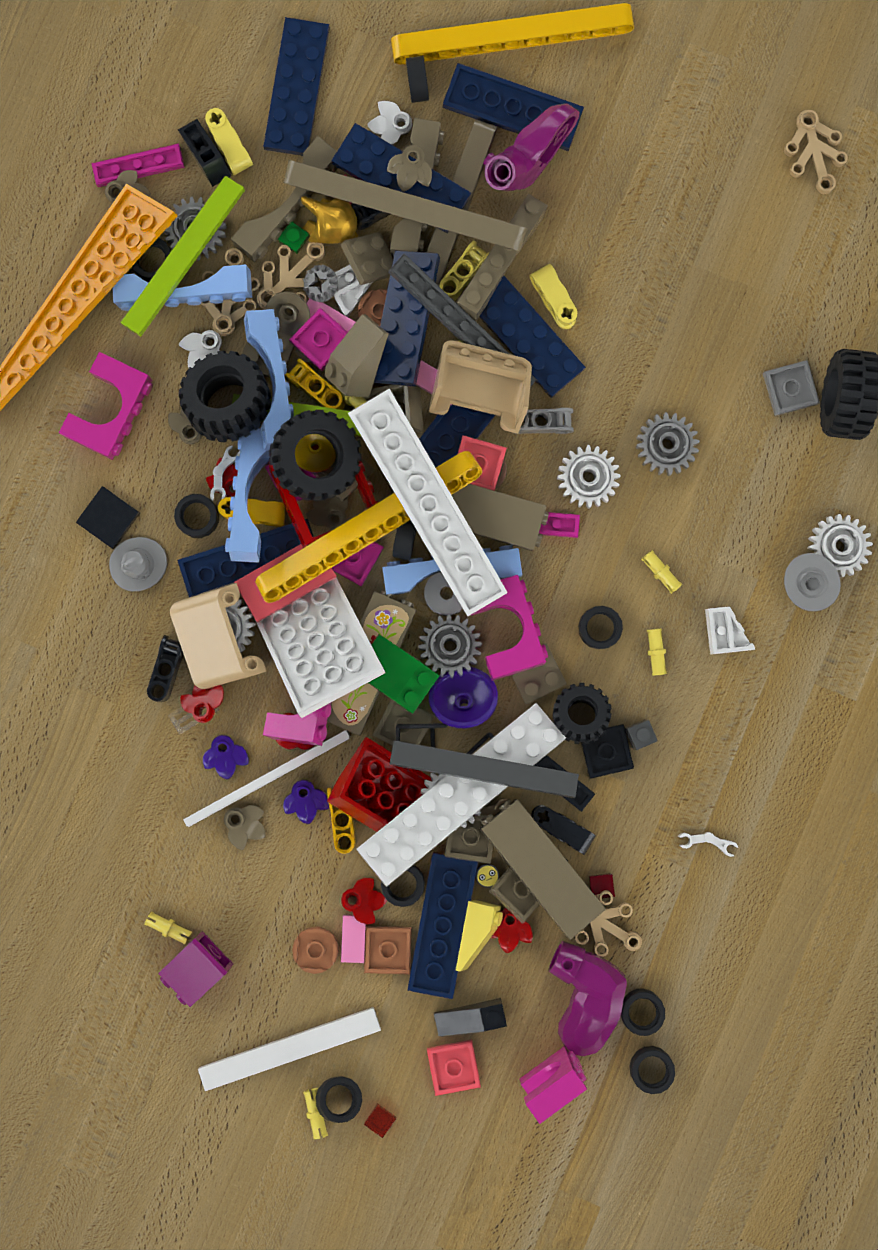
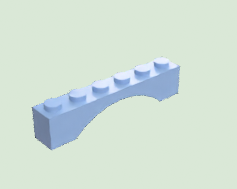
M246 264L223 266L216 274L203 282L192 286L176 288L164 305L167 307H177L180 303L200 305L201 302L205 301L219 304L223 303V300L229 299L235 302L245 301L246 298H252L251 271ZM125 274L113 287V303L121 308V310L129 311L149 282L142 280L135 274Z
M274 309L246 311L243 319L246 339L262 357L272 382L271 408L261 426L264 450H270L275 433L281 428L280 426L294 416L292 404L288 402L290 386L288 382H285L284 377L287 368L285 360L281 358L283 342L282 339H278L277 334L280 328L279 319L275 317Z
M261 428L253 429L250 431L251 435L247 437L241 436L238 440L240 456H236L235 469L238 470V475L233 477V490H236L235 497H231L230 501L233 517L228 519V531H231L230 538H226L225 551L229 552L231 561L259 562L260 533L253 524L247 509L250 487L256 475L269 462L271 452L264 450Z
M513 545L499 547L500 551L491 552L490 548L483 549L500 580L515 575L522 577L519 548L513 549ZM433 557L429 561H423V558L410 559L408 564H400V561L388 562L386 567H382L386 595L410 593L425 578L440 572L441 570Z

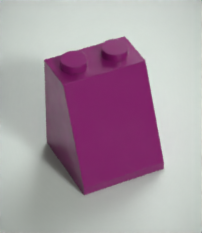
M202 931L158 974L161 976V982L167 988L171 987L177 993V999L183 1005L187 1004L191 1007L234 964Z

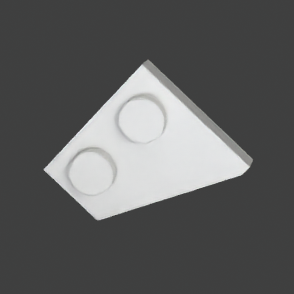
M350 265L335 272L338 279V288L333 296L343 315L347 317L373 283L360 285Z
M730 607L705 609L710 655L755 650V646L745 636V630L737 622L735 614Z

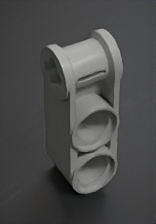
M528 409L524 418V425L521 426L518 434L573 433L574 428L571 427L573 409ZM544 417L547 424L545 426H538L535 423V418Z

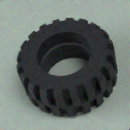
M840 349L831 358L826 377L824 378L820 401V425L822 431L828 437L861 440L870 434V430L873 429L875 419L878 416V355L875 352Z
M217 351L218 354L213 355L210 353L205 355L206 358L203 360L198 359L194 362L195 366L193 368L189 367L185 372L187 376L183 377L180 383L182 388L179 389V403L192 427L201 436H205L206 439L215 441L217 438L218 442H227V439H231L233 442L239 440L241 436L247 437L251 435L250 431L253 429L257 430L261 426L260 421L266 419L268 415L266 410H269L271 407V392L262 371L250 357L245 354L239 355L235 351H230L229 353ZM228 385L243 387L242 394L233 404L224 408L207 407L209 399L218 389Z
M316 409L315 411L308 410L295 415L280 426L281 428L275 433L274 441L270 445L271 457L269 461L270 465H273L274 468L272 472L274 477L279 479V485L283 489L290 491L289 494L294 497H301L302 500L321 501L343 493L348 486L353 484L355 475L359 474L361 469L358 465L359 461H362V453H359V447L362 446L360 440L356 441L355 439L356 431L353 427L349 428L346 425L348 421L344 418L339 419L336 417L337 414L333 412L325 413L324 410ZM309 434L322 435L330 441L335 450V466L328 475L321 478H313L304 474L298 467L295 459L297 443Z

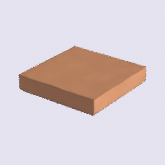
M366 925L364 973L410 974L412 927Z

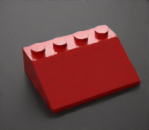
M365 737L337 779L327 802L378 832L423 795L421 794V789H428L424 785L425 780L431 782L432 780L431 777L420 770L390 765L392 753L368 737Z

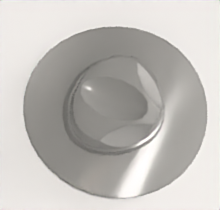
M144 537L131 538L120 543L112 552L109 561L110 573L115 583L121 588L135 592L151 588L161 580L167 569V556L162 546L156 541Z
M807 553L796 557L788 565L784 576L787 595L796 606L803 610H824L830 607L839 596L841 582L838 571L832 562L819 554Z

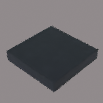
M102 486L76 523L110 548L115 549L140 512Z
M624 724L608 727L603 736H600L595 742L592 740L589 744L585 745L584 742H580L589 779L634 769Z

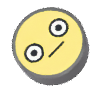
M483 864L477 869L476 879L481 886L490 888L498 881L499 872L494 865Z

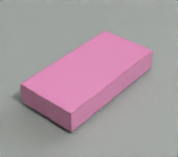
M343 915L341 962L364 963L366 924L358 922L354 915Z

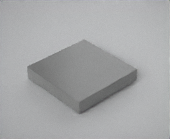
M808 360L762 373L775 416L820 403Z

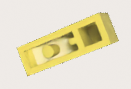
M478 900L468 901L456 971H463L469 968L495 933L498 926H500L503 913L500 912V905Z

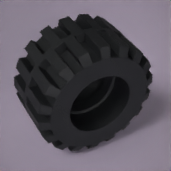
M579 683V686L572 684L569 689H563L561 694L557 696L553 708L554 724L568 742L572 740L575 741L574 744L578 745L580 742H584V745L589 744L592 740L595 742L600 736H603L608 728L612 708L611 704L608 703L609 698L607 695L604 696L602 694L603 691L600 688L596 690L592 684H589V686H585V683ZM576 703H586L593 708L595 719L588 725H578L570 719L568 715L569 708Z

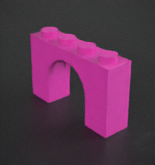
M99 352L89 372L94 377L118 388L122 397L121 410L115 419L101 425L92 424L68 413L59 434L113 460L115 456L120 454L123 446L121 443L124 437L130 434L133 424H131L133 418L141 412L143 407L141 402L145 395H149L153 384L149 375Z
M518 575L501 580L508 592L507 594L471 614L473 616L492 609L502 608L513 612L522 624V638L516 646L486 656L485 661L492 681L542 666L546 663L545 659L548 658L546 647L540 644L538 638L541 636L538 623L534 624L531 617L534 614L530 601H526L524 593H527L525 582L520 580Z
M331 703L303 718L299 714L283 715L267 712L263 736L274 740L322 746L323 740L327 736L326 724L331 714Z
M565 1046L520 1078V1083L527 1093L524 1097L525 1104L539 1124L587 1090L584 1082L587 1078L584 1075L580 1060L573 1051L568 1052Z

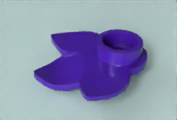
M227 735L215 737L211 748L203 756L204 768L211 769L215 767L219 776L226 780L232 777L236 765L244 766L249 764V757L244 747L234 744L233 740ZM225 744L227 749L221 750L218 746Z
M299 780L293 785L292 793L285 797L283 808L285 814L296 812L300 821L310 824L314 820L317 810L329 809V803L327 802V795L322 790L315 789L314 785L308 780ZM301 789H306L307 794L301 795L299 791Z

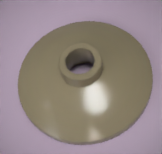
M279 292L272 296L266 305V309H274V315L279 319L280 328L278 332L293 336L310 319V310L307 303L299 295L292 292ZM290 308L293 314L288 313L286 309Z

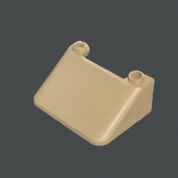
M447 341L442 347L429 412L444 415L448 412L450 404L501 416L500 427L505 431L518 434L528 411L532 365L522 357L457 341Z
M231 583L177 601L170 608V617L193 683L198 688L207 689L266 672L264 663L259 657L248 656L242 658L225 609L236 604L239 600L240 592L237 583Z

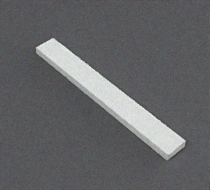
M348 730L323 742L322 746L310 749L183 819L186 826L194 825L350 739L351 736Z
M372 1007L198 1068L204 1090L208 1091L381 1031L375 1009Z

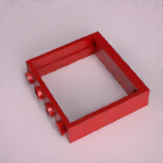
M314 445L311 448L313 450H318L319 446ZM359 461L358 466L361 469L359 474L355 475V479L366 509H369L379 501L375 500L373 485L370 480H366L363 473L365 471L362 461ZM269 463V471L302 547L305 548L331 532L328 531L312 538L295 497L289 494V490L283 489L279 485V479L275 478L272 473L274 471L273 465Z

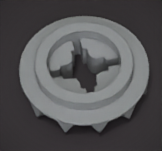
M325 265L314 266L306 271L307 274L303 279V290L308 297L317 302H325L331 299L338 288V279L335 272ZM318 276L321 280H327L322 284L321 289L313 286L318 282Z

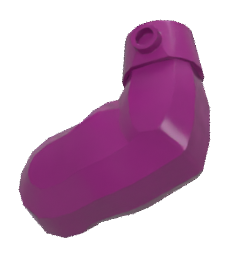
M568 103L554 105L545 110L532 123L522 129L516 137L514 145L507 147L504 152L496 156L490 153L485 158L483 164L485 165L487 183L492 188L502 191L521 190L532 185L575 127L580 112Z
M562 941L553 955L548 972L567 984L572 983L575 989L572 993L570 1004L559 1021L558 1035L563 1045L569 1051H573L575 1055L588 1056L597 1053L605 1045L616 1027L622 1012L627 981L625 975L614 964L603 957L587 952L585 948Z

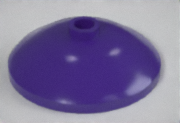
M470 667L471 671L468 672L463 668L462 676L460 677L457 671H454L453 678H450L449 672H446L444 677H441V674L429 691L430 708L438 720L454 728H471L482 724L491 717L497 707L498 691L491 677L482 670Z

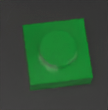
M291 222L280 235L278 241L283 245H287L291 251L298 254L310 235Z

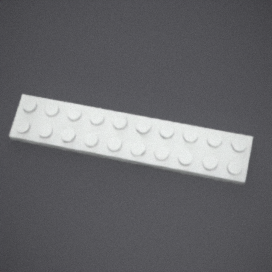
M387 389L348 412L466 615L473 614L507 594V590L391 390Z
M535 703L473 755L534 766L562 743L566 737L558 730L539 705ZM447 775L356 850L387 887L508 786Z

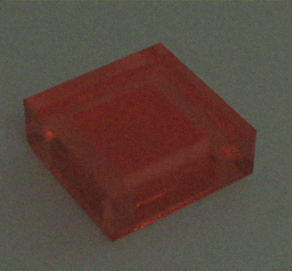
M377 1103L364 1122V1125L383 1138L396 1120V1116Z

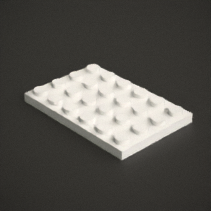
M337 577L257 623L297 713L301 718L385 673Z

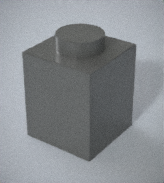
M643 720L625 728L633 750H639L658 741L649 720Z

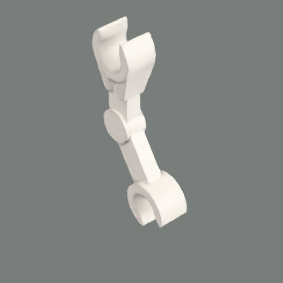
M233 446L227 447L222 461L213 470L214 488H212L210 493L212 501L214 500L215 492L222 494L221 500L225 498L226 492L222 488V475L227 467L235 463L236 456L231 457L228 454Z
M710 832L698 835H689L687 833H680L678 835L680 838L687 836L689 839L687 844L679 845L682 848H690L695 843L708 842L717 846L725 855L730 857L734 855L727 852V846L733 845L738 848L735 842L719 839Z

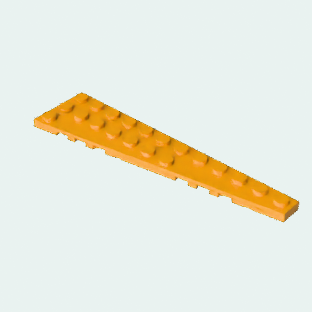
M126 184L0 365V411L65 339L78 328L86 316L157 238L171 226V223L178 216L174 211L130 185Z

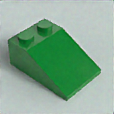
M378 634L371 645L385 673L368 683L403 709L413 714L439 675Z

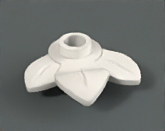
M379 101L378 108L381 115L372 119L367 124L373 133L381 135V139L392 145L399 140L401 135L411 130L412 119L409 114L401 112L397 104L390 101ZM403 121L405 125L399 127L397 123Z
M213 330L205 331L202 334L192 332L180 341L179 346L190 351L188 368H193L195 366L194 362L198 359L203 360L207 354H218L217 351H220L222 340L220 335ZM209 339H214L212 346L207 345Z

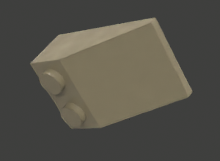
M362 314L331 353L328 364L325 367L324 376L345 396L369 397L388 333L366 314Z
M388 385L371 389L369 397H363L369 401L390 389L414 432H423L420 387ZM349 406V411L355 409L353 406Z

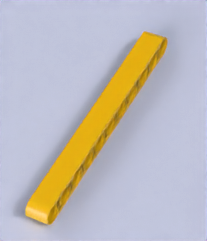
M621 3L398 34L391 38L394 63L404 65L406 64V58L424 56V62L621 35L633 31L634 23L631 5Z
M463 451L436 467L451 495L478 479L482 474V468L469 451ZM393 493L263 572L256 578L255 583L265 602L272 603L278 601L403 525L410 518L396 494Z

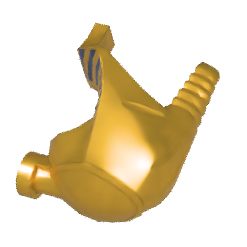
M306 196L301 197L302 204L317 217V223L308 220L303 227V230L310 234L309 243L335 244L359 237L356 233L357 217L348 201L337 198L332 201L322 198L321 201Z

